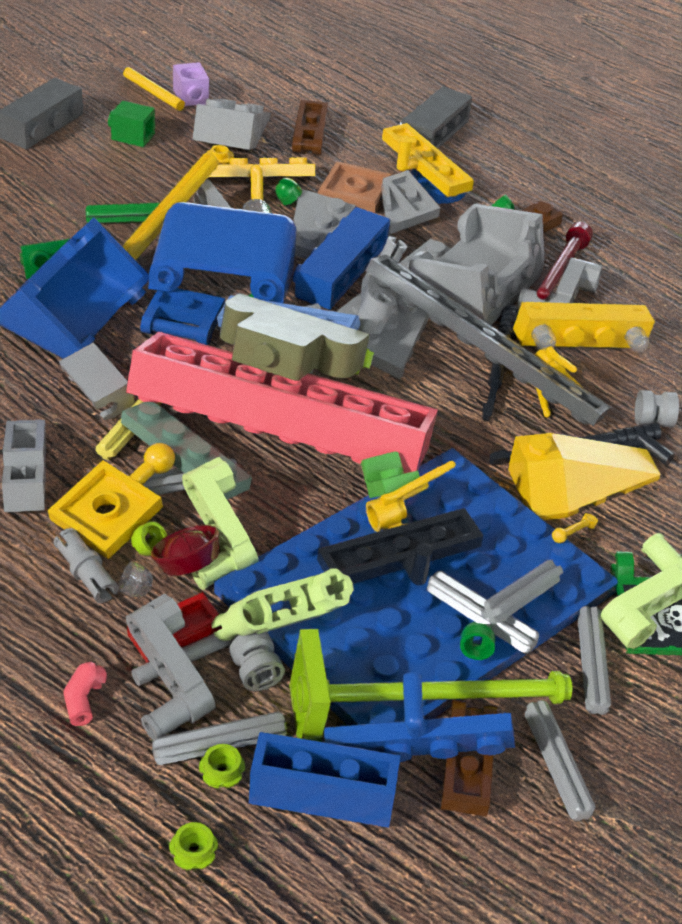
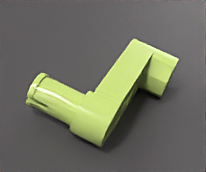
M217 457L183 474L184 488L204 524L214 526L219 531L220 553L211 564L191 573L198 587L205 590L208 586L214 584V581L230 572L247 568L259 562L249 536L224 496L225 493L235 489L236 486L233 472L227 462Z
M661 533L654 534L646 540L641 551L647 554L662 572L613 599L603 609L600 616L626 648L635 649L642 645L657 628V624L650 617L682 599V557L664 539Z
M329 569L319 575L256 591L232 604L228 612L221 613L213 619L212 629L222 626V629L214 632V635L219 640L229 641L237 635L261 634L322 616L349 603L350 595L354 591L353 583L349 576L342 574L338 569ZM280 601L290 602L291 609H282L272 613V605Z

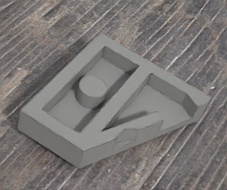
M408 170L383 178L381 190L385 217L390 218L388 234L439 217V205Z

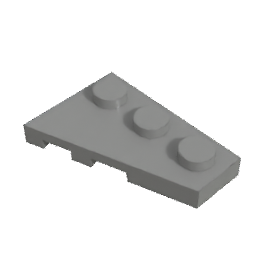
M302 189L293 220L297 230L295 255L307 259L311 251L321 245L327 234L333 232L338 227L341 219L347 217L356 205L344 202L339 198H330Z

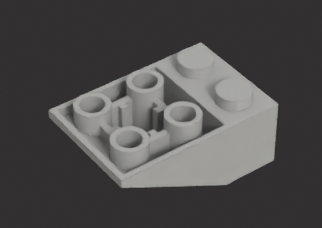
M207 99L206 104H197L192 140L248 150L255 149L271 117V112L263 111L264 106L251 103L236 104L237 101L228 99Z

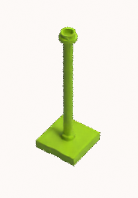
M300 629L289 684L297 738L322 742L331 702L404 700L403 682L330 684L326 678L318 629ZM551 671L548 679L422 682L423 700L549 697L552 704H562L563 701L571 699L573 690L570 675L562 674L561 671Z

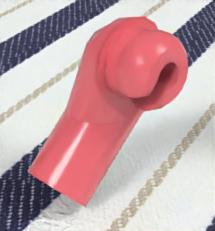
M93 662L79 665L63 691L70 723L74 726H83L92 720L93 715L87 695L91 688L94 690L101 689V683H106L107 680L105 668L95 665Z

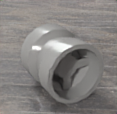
M639 390L634 411L636 424L643 425L656 422L661 427H674L679 414L678 394L676 392H663L661 395H657L651 390Z
M268 632L261 634L253 633L247 636L239 635L232 641L229 652L235 665L240 667L239 676L247 690H266L276 685L282 679L285 668L279 656L273 653L274 644Z

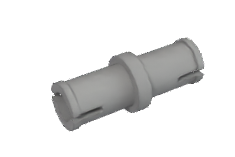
M74 528L61 531L60 535L67 543L64 544L60 537L56 536L54 546L70 564V573L76 580H82L97 603H105L111 600L113 597L106 588H109L116 595L119 585L102 566L103 562L100 555L88 548Z

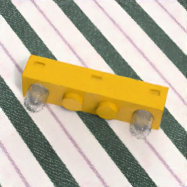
M522 302L513 330L521 346H537L539 350H546L549 346L553 348L555 346L630 348L635 353H643L649 347L648 337L655 321L646 305Z

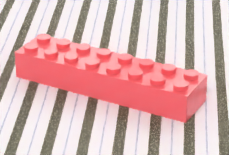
M157 332L133 350L126 393L137 395L138 399L143 402L165 403L172 405L173 409L178 412L200 413L207 415L208 419L213 422L222 424L235 423L242 425L246 431L255 434L270 433L279 436V439L286 443H304L315 446L317 451L324 454L339 453L350 456L354 462L361 464L363 459L396 451L399 453L404 473L417 471L428 451L438 409L309 373L299 381H294L233 361V352L162 332Z

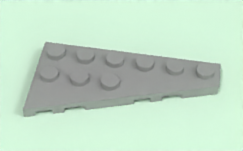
M429 239L399 264L409 270L410 259L419 251L430 252L433 260L438 261L451 248L445 246L442 242ZM396 292V305L380 334H370L367 349L374 352L371 365L401 380L405 365L413 354V348L421 337L429 319V314L419 307H412L406 304L401 299L402 295ZM361 293L336 312L356 315L361 306Z

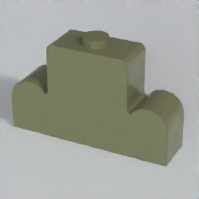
M241 293L225 302L220 330V338L224 342L234 345L233 361L294 381H299L313 369H319L323 374L336 378H349L363 368L370 336L368 333Z

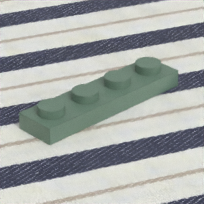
M143 402L122 410L121 423L149 446L155 443H164L170 446L175 454L174 466L184 474L220 457L231 468L236 484L235 489L224 494L226 499L250 489L252 477L157 403Z

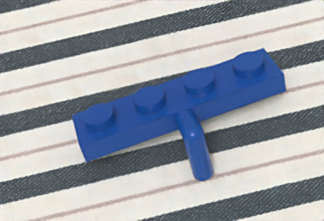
M416 672L403 675L405 721L324 728L325 743L401 755L400 762L408 761L412 756L430 754L434 758L447 759L457 756L458 752L477 751L482 755H496L504 752L506 748H515L511 713L424 720L422 676Z

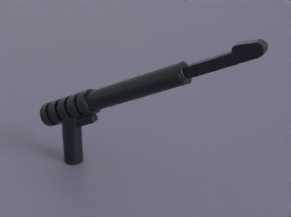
M509 304L503 308L498 331L513 340V338L517 339L513 327L519 309L515 305ZM492 362L488 380L490 387L487 403H484L482 407V419L484 421H490L497 389L501 388L506 368L503 364L498 365Z
M656 422L614 429L612 432L578 437L636 448L641 447L648 450L650 455L664 465H668L675 456L673 452L656 441L661 438V428ZM500 450L491 453L489 463L496 465L510 462L512 451Z

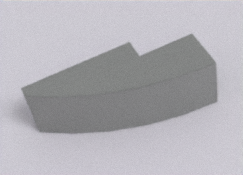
M45 419L6 421L2 477L4 512L45 510Z

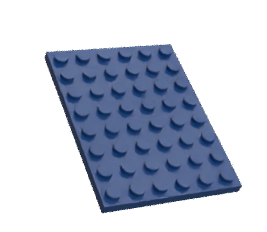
M451 448L419 467L418 472L421 477L449 461H454L456 464L453 469L428 482L429 487L426 490L404 500L407 517L402 519L401 523H412L465 508L483 534L481 547L431 561L427 581L421 586L413 584L404 569L353 584L354 591L350 595L348 604L322 616L268 631V634L274 644V653L292 670L300 629H318L326 678L330 684L403 682V675L410 672L421 674L422 682L491 680L527 654L522 653L495 635V650L489 658L473 660L466 657L460 649L461 634L466 625L474 621L428 592V581L437 571H443L485 599H489L547 560H553L556 566H561L563 573L559 576L560 581L512 614V616L539 633V639L535 648L576 621L583 606L596 607L617 592L618 582L613 575L568 539L563 543H556L552 539V532L555 530L553 527L454 448ZM368 495L259 556V562L239 571L234 570L214 581V593L230 608L232 604L256 591L323 573L324 571L317 561L318 549L376 533L369 523L366 503L380 497L369 498ZM280 601L271 606L272 613L282 609H291L289 601ZM474 636L473 643L481 645L482 637ZM453 699L423 700L424 720L434 719L449 709ZM404 700L330 703V709L347 726L405 721Z

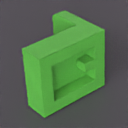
M396 451L361 461L369 498L380 497L381 495L393 492L420 477L418 470L404 473L399 453Z

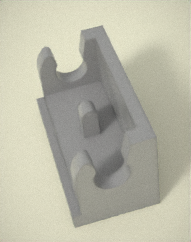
M94 343L59 361L61 369L69 375L71 382L76 383L95 409L105 407L108 403L114 402L111 408L100 413L104 420L120 415L122 410L132 407L135 403L133 394L126 393L128 381Z

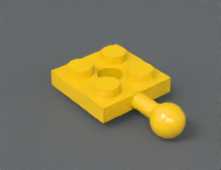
M164 443L152 444L145 451L144 463L130 476L102 460L47 510L50 520L64 530L74 528L86 545L109 559L131 538L135 529L147 523L163 508L162 498L143 486V484L154 473L163 474L171 470L175 463L174 451ZM112 504L116 506L109 513L101 514L96 512L97 508L102 505Z

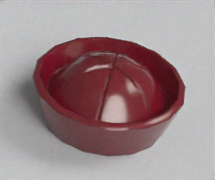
M197 525L174 532L154 546L150 553L151 557L163 572L170 576H180L200 570L211 564L220 553L218 528L211 525Z

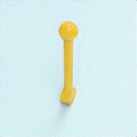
M585 513L580 522L565 529L556 528L552 532V539L556 543H563L567 540V536L585 527L594 529L598 519L592 514Z

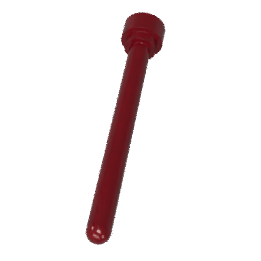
M576 222L567 231V244L537 290L536 294L540 300H546L550 296L565 272L571 257L573 258L578 250L584 249L589 245L593 237V231L588 224Z

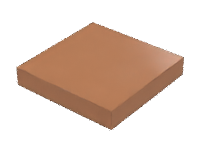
M337 161L318 190V194L330 198H339L344 202L356 205L358 208L376 213L383 200L382 180L392 175Z

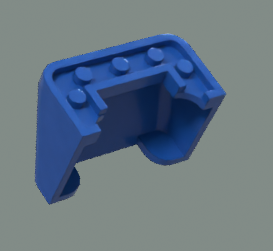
M178 202L172 205L165 215L149 271L148 289L172 291L178 288L183 281L184 268L250 276V288L254 298L284 304L293 279L297 236L296 225L289 217L280 214Z
M93 217L0 307V326L64 359L90 345L95 340L94 336L127 301L131 306L135 304L146 293L142 287L148 282L149 274Z

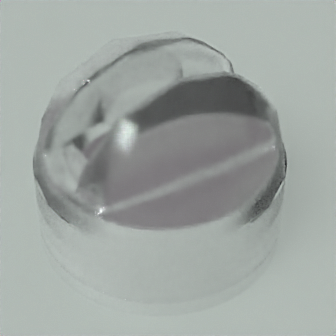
M134 561L129 562L121 575L118 591L130 597L145 596L151 591L153 585V577L150 570Z

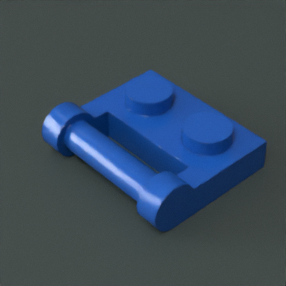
M179 288L172 291L157 290L142 316L140 330L147 334L162 332L209 345L213 331L218 323L217 316L225 304V298ZM169 320H176V321H180V322H185V323L194 324V325H197V326L187 325V324L178 323V322H173V321H169Z

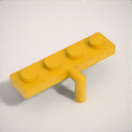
M408 123L383 129L382 140L398 153L397 169L404 172L416 169L447 197L457 196L473 190L474 179Z
M229 158L230 164H218L209 177H251V202H264L263 177L315 176V164H307V158H289V164H278L277 158H259L260 164H248V158Z

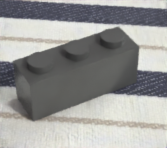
M53 78L0 109V138L24 149L35 145L83 114L82 88Z
M443 86L437 92L431 94L425 102L418 105L407 117H404L400 125L408 123L438 149L469 122L472 96Z

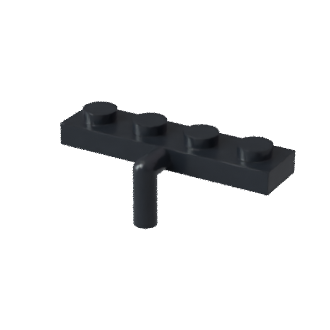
M462 508L319 548L317 561L324 572L329 569H338L342 574L349 576L353 584L404 569L412 583L421 586L427 581L431 561L481 547L483 534L467 510Z

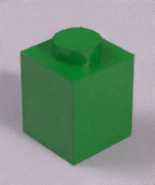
M122 100L110 112L108 117V126L111 128V140L144 147L155 134V108Z

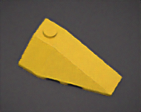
M554 433L515 436L508 467L523 504L543 520L571 517L578 514L579 508L590 503L597 506L604 503L607 496L617 492L626 494L659 480L661 475L646 449Z

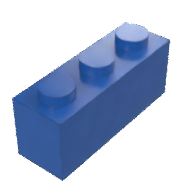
M259 732L250 771L249 804L389 828L401 755Z

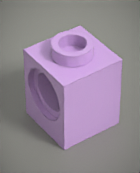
M200 62L173 65V91L178 98L185 102V106L206 104V100L209 99V78Z

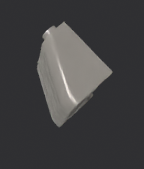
M473 204L458 220L457 227L461 240L438 261L433 260L430 252L419 251L410 259L409 270L489 325H492L502 315L503 308L506 305L513 304L519 298L522 288L528 289L540 277L543 271L545 258L542 214Z

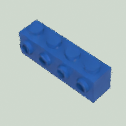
M355 207L347 217L341 219L338 227L333 232L327 234L321 245L311 251L310 256L304 263L296 267L293 274V282L296 283L295 297L312 305L319 303L320 307L331 310L366 270L370 260L376 258L382 252L388 239L390 218Z

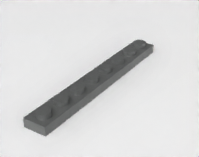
M382 255L370 260L365 271L375 277L374 280L377 284L387 289H393L402 295L401 299L406 304L412 307H419L427 312L430 320L434 323L449 327L457 333L456 336L460 341L468 345H475L484 351L485 357L491 362L498 365L503 364L513 371V375L517 380L525 384H532L541 390L543 397L548 401L566 407L577 421L594 426L605 417L611 406L388 255Z

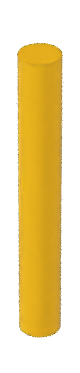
M130 67L125 68L123 72L125 78L176 110L181 111L184 108L185 102L134 69Z

